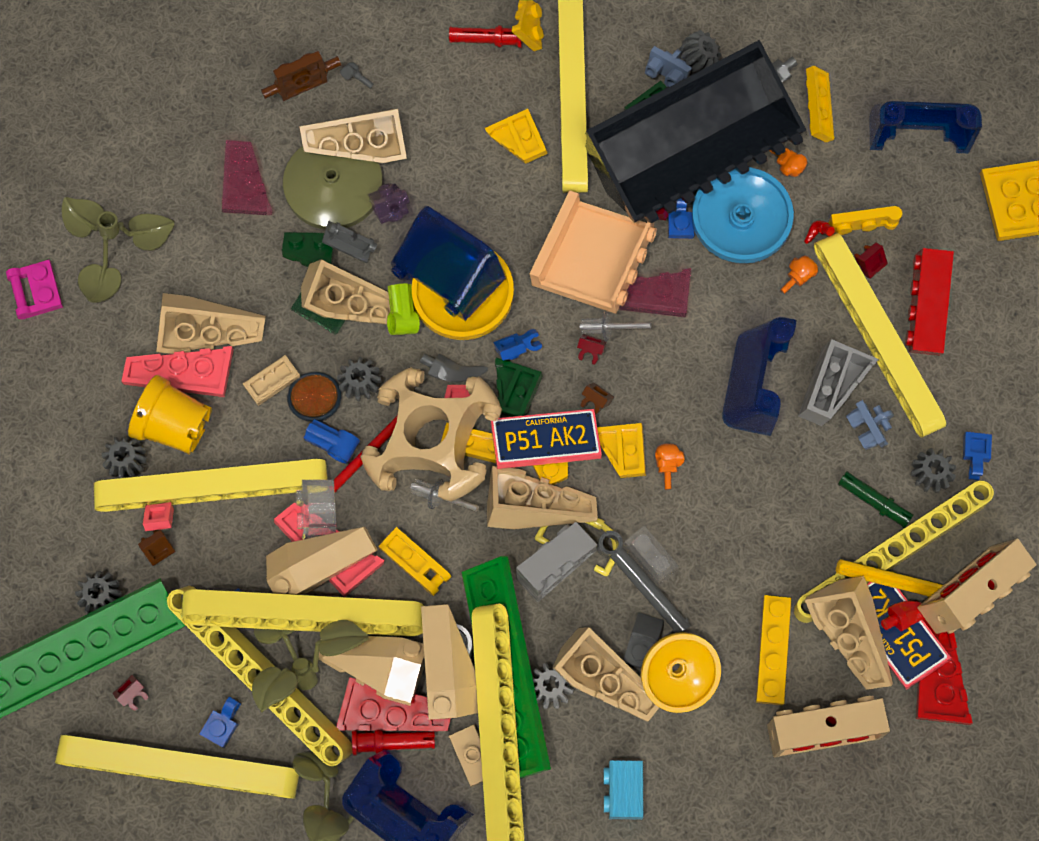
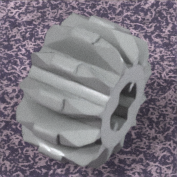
M544 663V673L537 668L533 670L534 675L537 677L533 678L535 693L538 694L536 696L537 703H540L543 699L544 709H548L549 702H553V707L558 709V699L567 704L568 698L564 694L572 695L574 690L568 687L570 684L554 669L549 670L548 664ZM550 680L555 681V686H559L558 688H553L552 692L547 691V686L543 687L544 684H549Z

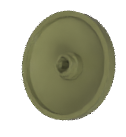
M303 146L290 158L283 176L284 194L292 212L306 224L324 230L328 221L333 223L339 222L345 228L363 221L377 206L383 188L382 172L378 162L304 152Z

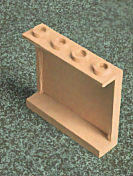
M569 190L530 272L532 286L616 314L619 307L624 306L628 297L627 289L630 284L633 285L636 281L637 267L639 263H644L647 256V245L649 242L652 243L654 241L657 228H654V222L649 223L647 221L646 223L639 220L634 223L630 217L581 202L579 193Z

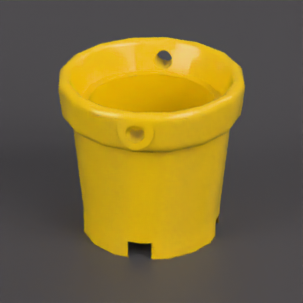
M155 375L145 387L133 411L128 427V436L137 440L148 439L190 454L197 447L205 431L203 429L205 421L209 422L212 407L171 386L170 381L164 377ZM141 411L143 416H139L138 412Z

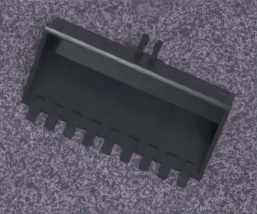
M758 40L586 130L587 140L585 147L605 192L629 215L634 223L642 218H645L649 223H653L659 219L655 211L663 208L667 213H672L677 210L674 201L681 198L685 203L693 202L695 196L692 192L699 188L705 194L713 191L711 181L718 179L722 184L730 182L732 179L728 172L734 169L740 174L747 173L750 170L747 162L752 159L761 165L768 161L767 156L764 154L767 151L771 150L776 155L786 151L782 143L790 141L793 145L801 144L803 137L800 134L805 132L806 128L762 43Z

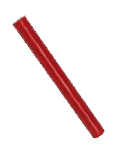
M398 415L367 446L379 449L392 436ZM363 450L328 485L334 493L363 465L361 460Z

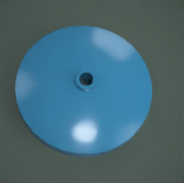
M749 167L750 170L745 174H740L735 169L728 172L732 180L726 184H722L718 179L711 181L713 191L707 194L699 189L692 208L694 231L703 246L715 256L734 263H753L770 257L786 242L793 224V205L784 186L770 174Z

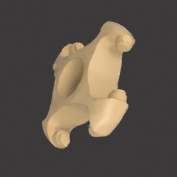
M410 367L391 377L379 388L378 403L388 406L390 403H394L395 399H399L397 423L384 453L381 455L377 448L365 446L361 460L368 476L382 491L395 489L397 481L393 474L400 470H430L450 476V482H444L443 485H440L438 497L451 502L470 493L485 480L487 470L486 465L482 463H473V465H469L468 471L464 470L466 445L479 416L483 414L487 420L498 421L502 408L494 391L481 377L472 376L467 378L466 390H468L470 396L465 398H432L414 392V387H418L423 383L425 374L420 369ZM433 420L449 422V431L439 445L430 449L415 448L416 435L426 423Z

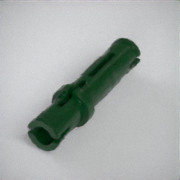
M848 471L845 472L838 483L839 486L880 512L879 515L882 517L887 516L904 529L914 516V514L894 502L895 499L887 498Z

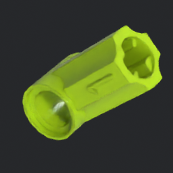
M403 283L388 286L390 313L387 317V328L390 335L418 333L420 321L418 314L413 309L411 284Z

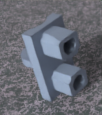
M654 46L650 52L645 74L651 78H656L660 73L665 76V85L670 87L687 78L692 67L688 66L681 59L682 52L679 49L671 54Z
M863 400L856 403L858 408L851 411L846 417L854 429L864 423L868 425L870 430L858 436L864 449L867 450L877 445L882 448L888 445L878 425L881 424L885 431L890 430L892 426L888 420L894 416L892 411L883 412L880 405L873 408L876 414L874 418Z

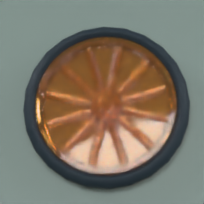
M320 372L303 374L291 384L287 394V402L292 413L298 418L312 422L314 419L322 421L332 416L340 406L342 399L336 380Z

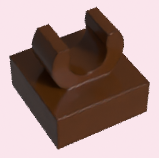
M591 383L582 392V395L586 398L582 400L581 407L584 408L589 402H593L596 415L603 408L610 405L614 396L597 384Z
M161 529L159 531L154 530L153 535L146 539L144 537L141 538V542L138 544L152 566L175 552Z

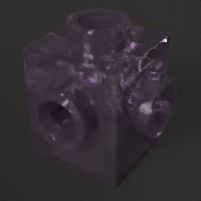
M396 183L384 184L377 191L368 194L374 213L381 224L388 221H398L403 218V215L409 213L406 204L410 203L407 193L404 189L400 190Z

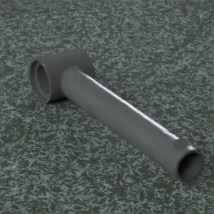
M615 531L604 532L597 541L598 553L603 557L611 558L670 625L673 629L671 632L681 633L690 627L688 618L685 619L676 610L673 604L622 547V537ZM605 538H612L616 542V549L614 551H608L603 547V540Z

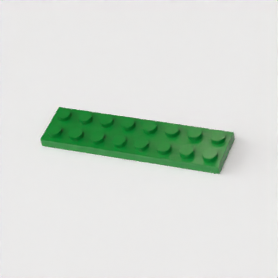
M500 556L462 571L471 624L472 612L476 607L500 603L506 608L508 613L520 779L551 770L509 559L508 557Z
M161 578L0 657V718L185 627L184 623L167 605L169 593Z

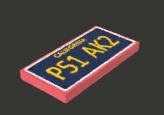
M594 409L498 418V421H491L497 469L601 459L602 454Z
M873 582L867 584L873 598L889 668L907 690L950 661L951 657L923 620L911 625L904 631H900L895 626L885 630L881 625V621L889 617L888 607L908 600L897 588Z

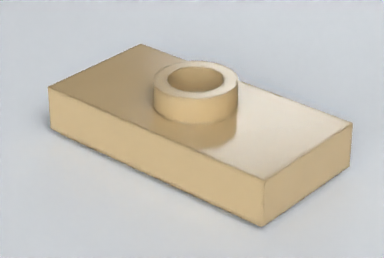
M284 355L244 382L243 386L259 406L300 378V374L286 355Z
M472 725L449 735L470 787L483 782L480 738L475 726Z

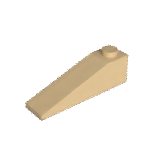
M398 109L299 126L304 152L379 163L407 159Z
M492 466L487 501V527L522 529L574 524L575 522H594L598 519L596 497L567 486L564 488L549 484L550 480L542 477L541 480L527 476L526 471L521 469H497V466Z
M449 605L421 606L429 720L457 718L478 713L475 668Z

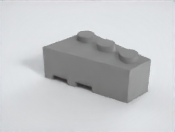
M831 339L821 349L798 417L820 426L824 425L834 416L879 359Z
M577 522L571 526L567 524L557 533V537L550 542L544 543L536 553L516 567L517 580L539 602L597 551V544Z

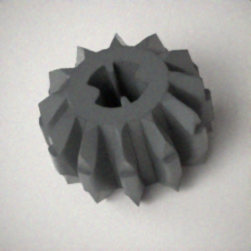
M699 30L689 34L682 41L683 44L679 48L683 53L681 58L685 59L686 64L692 67V72H699L718 62L722 57L718 51L720 46L715 43L716 38L712 39L709 32L704 33Z
M362 357L357 359V363L349 359V367L341 365L340 370L343 374L337 375L338 382H341L339 385L340 391H346L345 395L348 399L355 394L356 401L358 402L361 400V395H365L367 399H370L369 391L377 393V384L381 383V377L378 376L380 373L379 368L372 367L373 362L370 359L363 363ZM357 376H360V378L363 379V381L359 382L355 378Z
M125 435L122 441L118 437H114V445L106 443L105 447L109 451L102 453V458L106 460L102 465L105 469H109L110 476L115 477L118 475L120 479L126 478L127 473L130 477H135L133 472L135 470L143 472L140 464L147 462L146 456L143 455L146 449L144 446H139V440H131L128 435Z
M929 448L926 454L920 452L917 455L918 460H913L911 464L915 468L911 471V476L919 477L915 482V486L923 483L925 485L923 488L924 492H928L930 487H932L934 493H938L940 488L946 490L950 486L949 482H953L956 478L952 473L956 470V465L949 464L952 456L944 458L942 456L943 449L939 450L937 454H935L932 448ZM931 467L936 468V469H935V473H936V474L931 473V472H932V468H931Z
M96 571L95 578L90 573L86 574L88 581L86 583L78 581V585L83 589L75 592V595L81 598L77 604L79 607H85L84 612L86 614L115 601L116 599L114 598L122 596V592L117 589L120 585L119 581L113 580V575L110 573L103 576L101 571ZM99 589H101L103 593H100L98 598H96L94 594H97Z

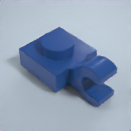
M680 198L675 201L677 206L676 212L668 214V238L693 239L692 212H686L687 203Z
M535 329L528 330L520 336L516 333L493 342L495 350L502 361L517 358L520 354L527 352L526 348L531 351H537L542 348V344L539 341L531 343L534 337L539 336Z
M965 432L963 435V460H970L969 480L979 481L980 476L983 475V462L991 460L992 434Z
M228 697L221 714L213 710L200 735L225 748L238 726L232 719L241 703Z

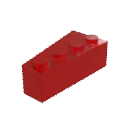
M922 248L914 255L913 280L910 288L912 301L908 309L910 331L907 330L905 337V346H909V353L936 356L944 353L954 251Z

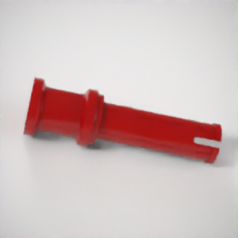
M502 25L496 26L495 29L449 28V43L495 44L497 47L513 45L522 48V41L512 33V28H503Z
M375 730L374 733L359 734L357 731H352V754L355 756L361 752H375L376 755L383 753V750L435 749L434 731L382 734L380 730Z

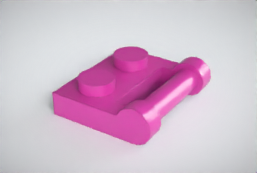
M50 260L22 268H11L6 271L7 280L12 285L17 305L15 311L18 319L23 320L63 308ZM27 277L35 304L32 306H27L21 279Z

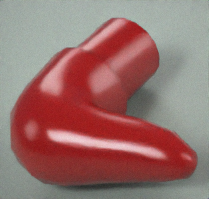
M814 221L809 228L804 242L806 244L811 242L818 233L832 236L835 229L825 221Z

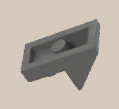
M638 612L623 659L627 665L638 669L642 668L647 652L658 641L664 620Z

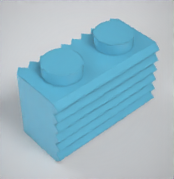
M609 761V768H604L603 771L604 784H609V796L604 795V812H609V819L642 820L643 761Z

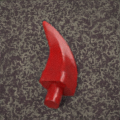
M904 601L888 607L889 617L881 621L882 627L888 630L895 626L900 631H904L911 625L921 620H926L917 608L922 603Z

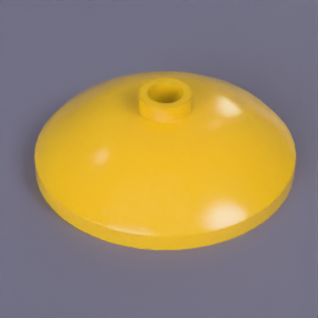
M686 632L670 634L657 641L647 652L641 668V682L646 695L659 708L674 713L689 712L705 704L715 693L721 677L720 659L713 646L704 638ZM679 663V668L673 671V665Z

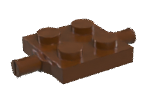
M319 51L307 53L300 59L291 63H284L273 70L275 76L274 84L261 89V92L265 99L278 93L283 101L326 83L328 71L341 66V62L338 56L324 62Z

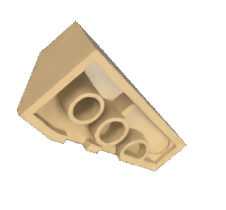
M323 260L309 264L301 286L303 308L324 318L387 325V317L390 313L387 291Z
M163 293L156 352L174 354V352L184 351L188 353L191 350L200 348L214 350V346L223 344L237 346L262 341L265 316L190 296Z
M366 527L289 542L266 556L267 583L273 594L305 595L376 552L377 548Z
M864 576L838 580L806 597L805 602L814 624L819 630H824L831 639L830 644L835 650L839 649L847 660V666L866 690L892 686V677L873 598Z
M589 627L578 628L561 647L553 669L572 687L647 722L659 709L646 695L641 677Z
M368 636L369 639L364 643L336 656H324L319 652L320 661L339 672H347L356 678L355 682L362 686L367 684L377 690L376 694L382 698L409 706L425 667L423 643L399 637Z

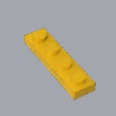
M764 595L756 703L784 705L791 598Z

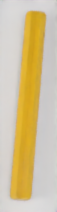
M842 559L837 561L835 568L836 573L852 578L864 576L865 580L929 597L943 586L942 584Z

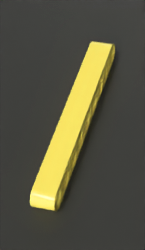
M558 0L563 193H568L569 190L576 193L588 192L587 149L585 147L587 136L585 134L586 99L583 0Z
M835 233L832 236L815 242L814 250L872 355L879 359L877 364L916 433L922 438L946 427V420L842 236L839 233Z
M309 459L101 480L94 483V507L96 511L108 512L145 508L146 505L171 502L172 505L323 490L328 488L327 465L323 459Z
M985 481L974 482L854 561V563L867 566L866 561H874L877 563L878 569L891 570L982 510L993 498L994 490L992 486ZM973 491L981 492L984 500L977 499ZM952 505H959L963 509V514L954 512ZM931 519H938L942 523V528L934 527ZM910 533H917L921 538V542L911 540ZM888 547H896L900 552V556H892L888 551ZM836 573L804 594L794 607L795 617L803 623L812 622L811 614H806L801 609V604L806 603V597L838 580L845 579V576Z
M192 586L173 590L167 597L169 609L181 621V595L188 590L196 589ZM185 624L251 691L253 681L257 676L256 669L261 672L269 667H275L236 627ZM219 631L224 635V643L219 639ZM238 650L243 654V661L238 658ZM297 688L284 700L268 707L326 765L336 766L350 757L352 744L349 739ZM294 707L300 710L301 718L295 715ZM313 726L319 729L320 737L315 735ZM333 746L339 749L340 756L334 754Z
M193 589L183 593L181 619L185 624L196 626L320 632L329 623L338 620H348L356 624L367 634L418 636L423 634L421 606L424 605L416 601Z
M499 603L476 607L472 612L487 841H524L509 621L506 608Z
M61 735L55 760L56 764L292 799H295L299 775L295 770L288 767Z

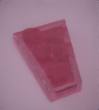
M226 140L222 212L272 215V209L267 199L265 186L259 173L251 142Z
M691 268L682 269V272L669 274V272L660 273L659 276L637 277L633 285L630 284L627 289L628 297L624 306H620L618 310L686 317Z

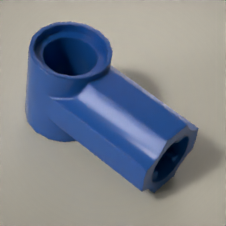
M315 419L307 427L304 436L305 441L327 451L329 456L344 464L348 463L360 442L353 434L345 430L337 431Z

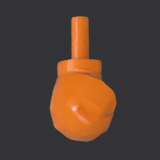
M786 148L784 153L776 155L778 156L777 163L781 165L779 170L785 176L798 177L807 166V158Z
M802 256L799 259L795 257L789 264L791 271L788 273V276L791 279L780 290L785 294L795 283L799 287L818 273L817 264L808 256Z
M661 444L656 448L655 458L658 473H664L665 490H670L671 473L677 472V467L684 463L685 456L684 452L680 451L677 445Z

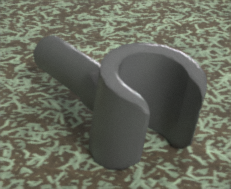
M354 62L348 63L340 70V74L346 80H350L354 76L370 89L374 85L361 75L359 67Z

